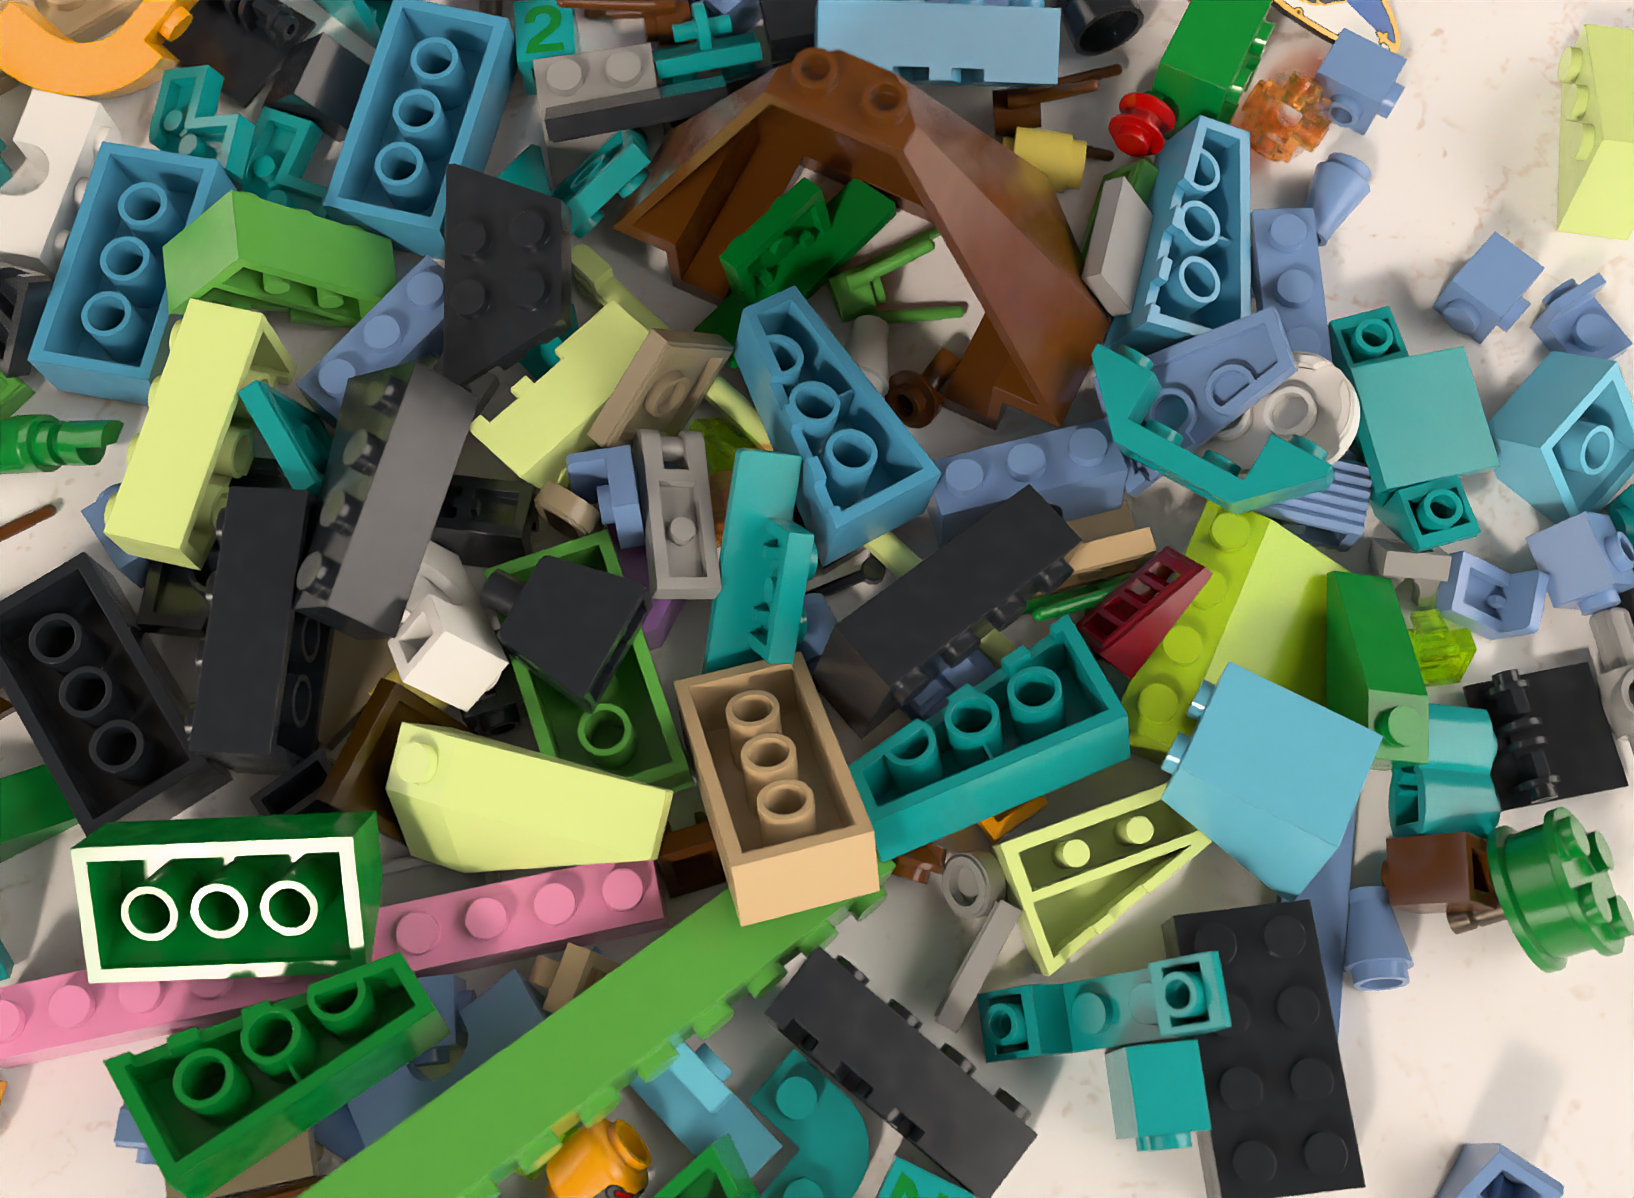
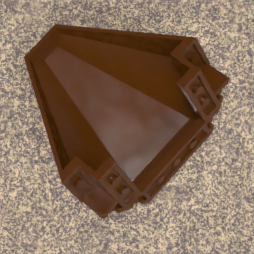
M818 47L807 48L798 53L792 63L773 69L668 132L647 168L649 171L647 178L634 190L612 228L667 253L673 287L719 306L732 294L719 256L728 248L736 236L745 233L770 209L772 203L780 195L787 193L796 184L804 168L845 186L852 179L863 181L892 200L896 208L935 224L985 311L942 396L945 398L942 407L995 431L1009 405L1061 428L1093 362L1091 354L1097 343L1102 344L1111 322L1103 305L1081 279L1085 261L1048 175L898 74L840 49L828 51Z

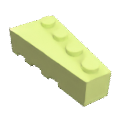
M190 298L183 319L177 320L171 330L169 340L170 354L162 375L157 376L151 384L148 395L149 410L141 432L135 434L129 443L126 455L128 467L119 491L113 493L107 502L104 513L105 528L103 533L126 554L201 571L217 538V516L219 511L227 505L228 485L232 478L238 479L243 475L247 476L255 457L252 436L257 425L238 392L254 380L262 381L276 389L279 382L290 385L298 367L263 313Z

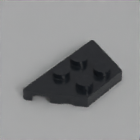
M454 163L446 165L443 376L467 391L472 392L469 384L497 366L504 371L526 358V355L533 347L539 344H547L571 329V209L558 198Z

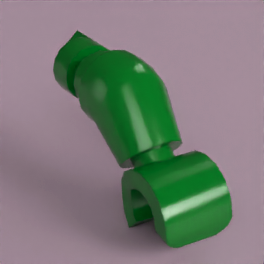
M51 414L17 415L0 419V474L54 472L61 466L96 465L103 459L106 446L117 443L124 423L119 420H74L66 422L59 421L58 418Z

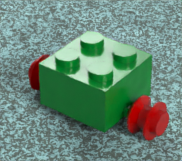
M1187 0L1189 5L1159 62L1152 89L1145 93L1133 92L1124 95L1119 102L1121 114L1115 115L1108 124V131L1117 148L1132 157L1156 155L1163 150L1165 139L1169 140L1199 115L1231 125L1239 107L1238 102L1243 92H1247L1262 59L1260 57L1274 29L1275 23L1265 20L1273 0Z

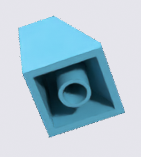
M1229 661L1216 684L1203 679L1185 716L1197 722L1190 736L1178 732L1167 752L1160 769L1172 775L1161 799L1277 895L1288 901H1295L1339 848L1383 736Z

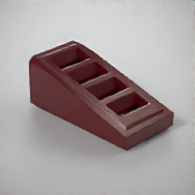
M1166 546L1085 614L1075 626L1091 652L1132 680L1213 573L1203 565ZM1173 572L1180 574L1171 583L1166 582Z

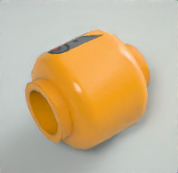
M604 1118L590 1128H586L584 1124L562 1141L563 1145L560 1150L546 1162L547 1175L550 1181L545 1189L547 1198H639L648 1186L649 1176L647 1168L651 1165L652 1159L644 1140L629 1123L618 1119L613 1123Z

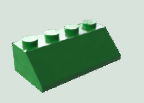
M376 811L106 822L70 849L89 983L340 974L372 962L383 882Z

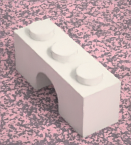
M33 89L12 139L37 171L48 174L43 183L30 193L18 196L0 193V260L46 274L52 280L51 284L54 283L101 143L105 141L121 144L122 133L100 102Z
M430 540L401 620L403 624L398 629L396 637L390 639L387 643L402 682L468 712L484 692L494 687L509 662L459 556Z

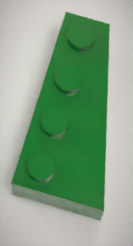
M397 952L308 985V991L273 1004L269 1000L242 1009V1015L203 1030H199L197 1027L187 1029L166 1037L167 1043L135 1055L128 1051L103 1060V1063L167 1185L186 1198H205L452 1033L402 953Z

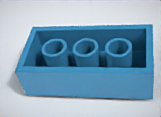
M423 0L392 1L322 204L332 221L344 225H355L361 227L364 231L389 238L392 241V248L394 250L421 256L428 255L430 258L445 261L446 165L455 163L481 173L485 171L518 69L516 40L508 18Z
M102 141L27 358L57 390L148 406L151 384L157 376L162 375L170 354L169 340L171 330L176 321L183 319L184 316L169 314L162 247L231 189L237 191L219 160Z

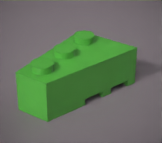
M232 189L162 247L169 314L184 315L189 300L192 298L249 311L255 309L287 312L288 323L353 328L397 285L391 239L364 231V229L355 225H344L315 216L304 209H293L261 199L250 192H238Z

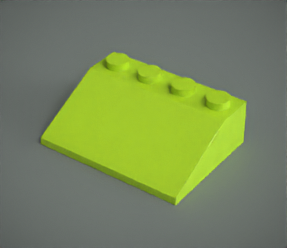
M1207 500L1183 555L1203 565L1213 575L1133 679H1129L1120 703L1128 714L1130 752L1161 766L1177 733L1181 732L1190 736L1197 721L1185 715L1203 679L1216 684L1229 661L1326 708L1327 573L1331 571L1351 573L1350 571L1270 518L1252 511L1235 515ZM1175 572L1172 581H1174L1180 574Z

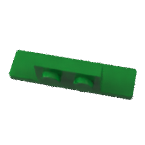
M803 177L787 193L780 195L772 203L770 209L745 233L736 236L728 248L719 256L732 294L709 314L693 332L719 334L735 347L744 308L794 285L804 298L808 300L827 282L828 277L833 276L896 216L895 203L863 181L852 179L825 204L822 189ZM732 352L725 364L734 369L739 366Z

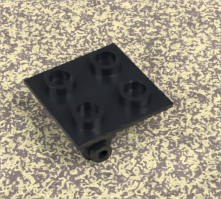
M199 0L189 11L193 15V19L185 32L172 42L166 39L162 45L180 60L176 65L177 67L186 68L209 65L224 76L221 94L246 109L281 68L289 49L303 42L317 25L313 20L279 0Z
M1588 662L1519 675L1518 669H1511L1492 675L1491 681L1462 687L1468 708L1487 710L1493 732L1497 738V753L1492 762L1490 777L1494 785L1496 797L1500 803L1501 812L1629 786Z

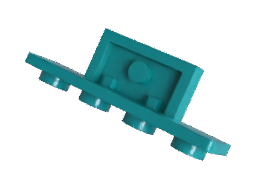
M739 448L736 451L719 557L722 590L712 602L701 675L761 660L778 664L794 663L796 644L802 643L807 629V614L803 606L807 581L814 577L818 562L817 547L814 543L815 535L792 521L803 457L799 454L750 448Z

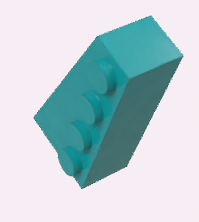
M1068 613L1049 626L1050 634L1027 649L1024 645H1021L1001 659L1002 668L979 684L972 687L967 683L947 697L948 705L923 722L916 718L848 766L873 827L876 851L882 863L1131 758L1128 714Z

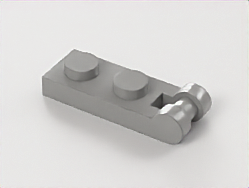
M637 428L633 438L632 452L634 464L638 467L651 599H715L722 590L703 434L701 431L681 430L678 436H660L657 429ZM663 462H677L678 467L681 469H664Z

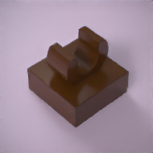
M702 811L694 813L696 825L673 831L670 822H666L657 862L670 899L727 882L708 817Z

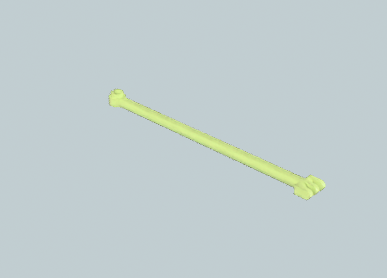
M583 244L572 248L571 265L577 287L600 310L613 299L648 331L651 328L671 330L614 278L612 267L592 248ZM718 374L704 399L759 450L774 451L756 407ZM891 531L863 545L898 578L922 562ZM995 628L981 639V643L977 647V650L984 654L997 670L1002 668L1001 659L1017 649L1014 644Z

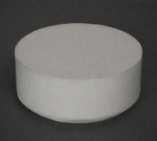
M974 849L956 853L947 860L942 875V889L948 905L958 916L964 919L988 916L996 901L1005 900V875L1000 863L991 853L982 849Z

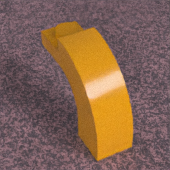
M143 0L129 19L115 33L99 41L79 43L69 38L34 7L10 1L0 13V69L16 80L33 88L66 96L107 99L133 94L163 78L165 70L173 69L180 62L162 44L166 39L169 42L176 40L185 32L193 19V15L189 11L198 0Z

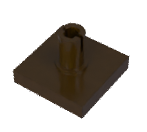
M381 677L320 788L316 799L340 812L376 811L379 833L408 848L386 791L402 722L452 727L473 734H480L399 683Z

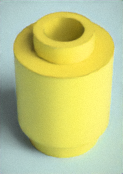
M1016 127L1015 138L1003 137V146L1048 175L1055 193L1064 194L1065 188L1080 189L1087 141L1073 140V133Z

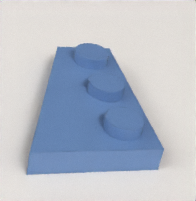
M1273 306L1147 355L1146 357L1154 363L1150 371L1155 373L1162 389L1142 421L1141 426L1145 428L1150 419L1162 423L1184 438L1180 447L1193 453L1296 373L1298 369L1278 311ZM1095 376L1092 377L1104 418H1107L1098 379ZM1122 453L1128 468L1125 486L1129 495L1137 497L1163 476Z

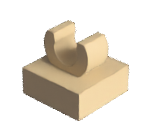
M568 942L561 962L538 955L528 981L549 989L542 1009L555 1013L621 964L592 950Z

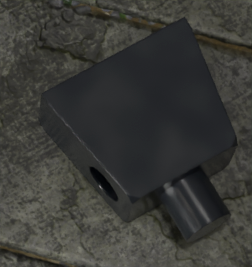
M543 556L527 582L501 569H496L484 584L479 600L481 605L506 617L497 635L506 652L582 710L590 714L594 713L653 607L646 585L553 556Z

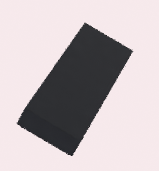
M721 75L546 108L544 121L549 141L557 143L692 118L728 97L724 77Z

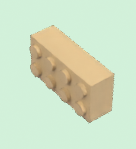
M801 651L795 652L793 664L768 663L766 660H761L673 681L683 739L741 927L880 891L874 830Z

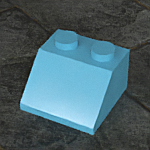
M1551 351L1487 423L1500 463L1499 467L1493 469L1497 479L1554 524L1584 511L1600 513L1634 474V405L1617 361Z

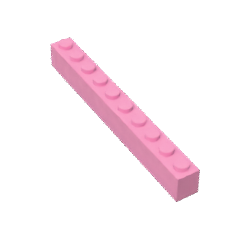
M657 860L580 865L380 907L372 961L401 952L417 978L438 976L566 950L568 942L582 947L671 928ZM86 969L0 987V1068L9 1069L178 1033L193 1027L202 1028L216 1025L241 1016V1010L266 1000L273 1004L308 991V985L337 974L89 983Z

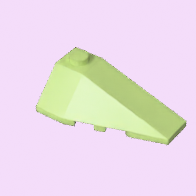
M402 722L386 785L387 794L411 856L462 873L657 860L674 793L671 790L456 728Z

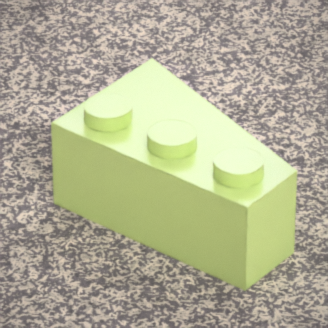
M1584 23L1574 47H1566L1558 67V81L1562 83L1557 231L1628 241L1634 231V29Z
M612 299L555 349V354L561 360L535 383L525 375L511 387V392L517 399L491 422H488L480 414L471 422L469 431L520 478L540 490L548 480L572 492L566 457L572 453L604 449L587 434L650 331Z
M1168 782L989 847L991 854L998 860L1003 869L1006 879V894L1010 904L1022 911L1017 924L1036 974L1052 975L1066 963L1070 956L1096 935L1103 933L1116 922V919L1143 896L1155 890L1213 842L1161 799Z

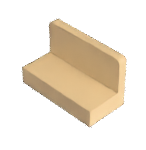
M1122 499V505L1119 509L1066 522L1083 542L1069 562L1074 568V572L1051 594L1089 585L1101 579L1108 580L1125 572L1133 574L1154 557L1157 549L1150 527L1136 530L1126 500ZM1039 591L1031 598L1040 597L1044 595Z

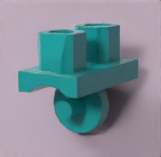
M703 1L691 3L693 21L672 25L675 43L697 39V42L652 50L658 78L664 79L665 86L699 80V72L720 68L721 75L724 78L757 69L756 61L763 60L760 41L756 40L753 31L711 39L713 35L732 32L729 14L707 18Z

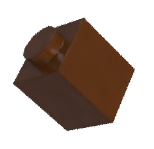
M1467 832L1386 839L1387 858L1382 862L1381 880L1383 887H1386L1388 890L1391 907L1416 914L1497 910L1496 891L1488 864L1487 840Z

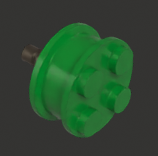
M1564 807L1547 811L1543 824L1519 832L1510 826L1504 825L1489 832L1487 838V857L1496 891L1497 910L1446 913L1448 923L1455 934L1477 929L1478 925L1484 927L1507 920L1524 952L1545 973L1561 971L1566 967L1568 957L1591 950H1596L1605 957L1620 954L1624 950L1625 938L1634 935V920L1625 900L1620 895H1616L1607 872L1614 869V861L1606 840L1598 830L1587 833L1579 820Z

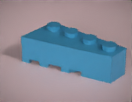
M817 0L814 47L823 48L828 51L840 49L892 71L912 85L1048 88L1058 84L1061 8H1045V0H1008V6L985 5V0H948V3L924 2V0Z
M1199 115L1166 141L1163 150L1155 155L1153 166L1159 169L1147 204V208L1153 214V220L1132 312L1113 316L1111 319L1104 347L1114 352L1117 351L1120 345H1125L1147 356L1251 314L1250 132Z
M794 285L744 308L733 354L773 450L803 456L795 503L806 529L815 535L814 543L816 544L818 558L822 567L923 514L941 476V471L797 287Z

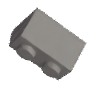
M650 43L533 60L539 112L553 187H557L614 132L553 143L548 139L545 126L546 108L656 88L657 81ZM663 123L640 127L647 135L651 161L665 139Z

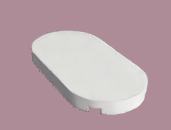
M1294 351L1292 355L1298 371L1194 451L1193 454L1202 458L1206 450L1214 451L1240 466L1242 470L1237 477L1245 480L1271 434L1289 442L1293 434H1296L1325 449L1329 453L1325 461L1333 465L1348 450L1357 433L1360 420V406L1357 393L1343 372L1336 368L1332 362L1318 354ZM1164 476L1156 481L1159 483H1176Z

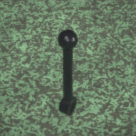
M868 558L862 563L861 570L805 591V595L819 593L827 597L862 582L869 585H877L884 579L885 565L877 558Z

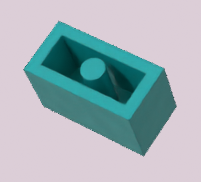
M1198 1039L1128 1046L1104 1054L1116 1139L1135 1137L1137 1151L1169 1150L1192 1147L1190 1132L1211 1130Z

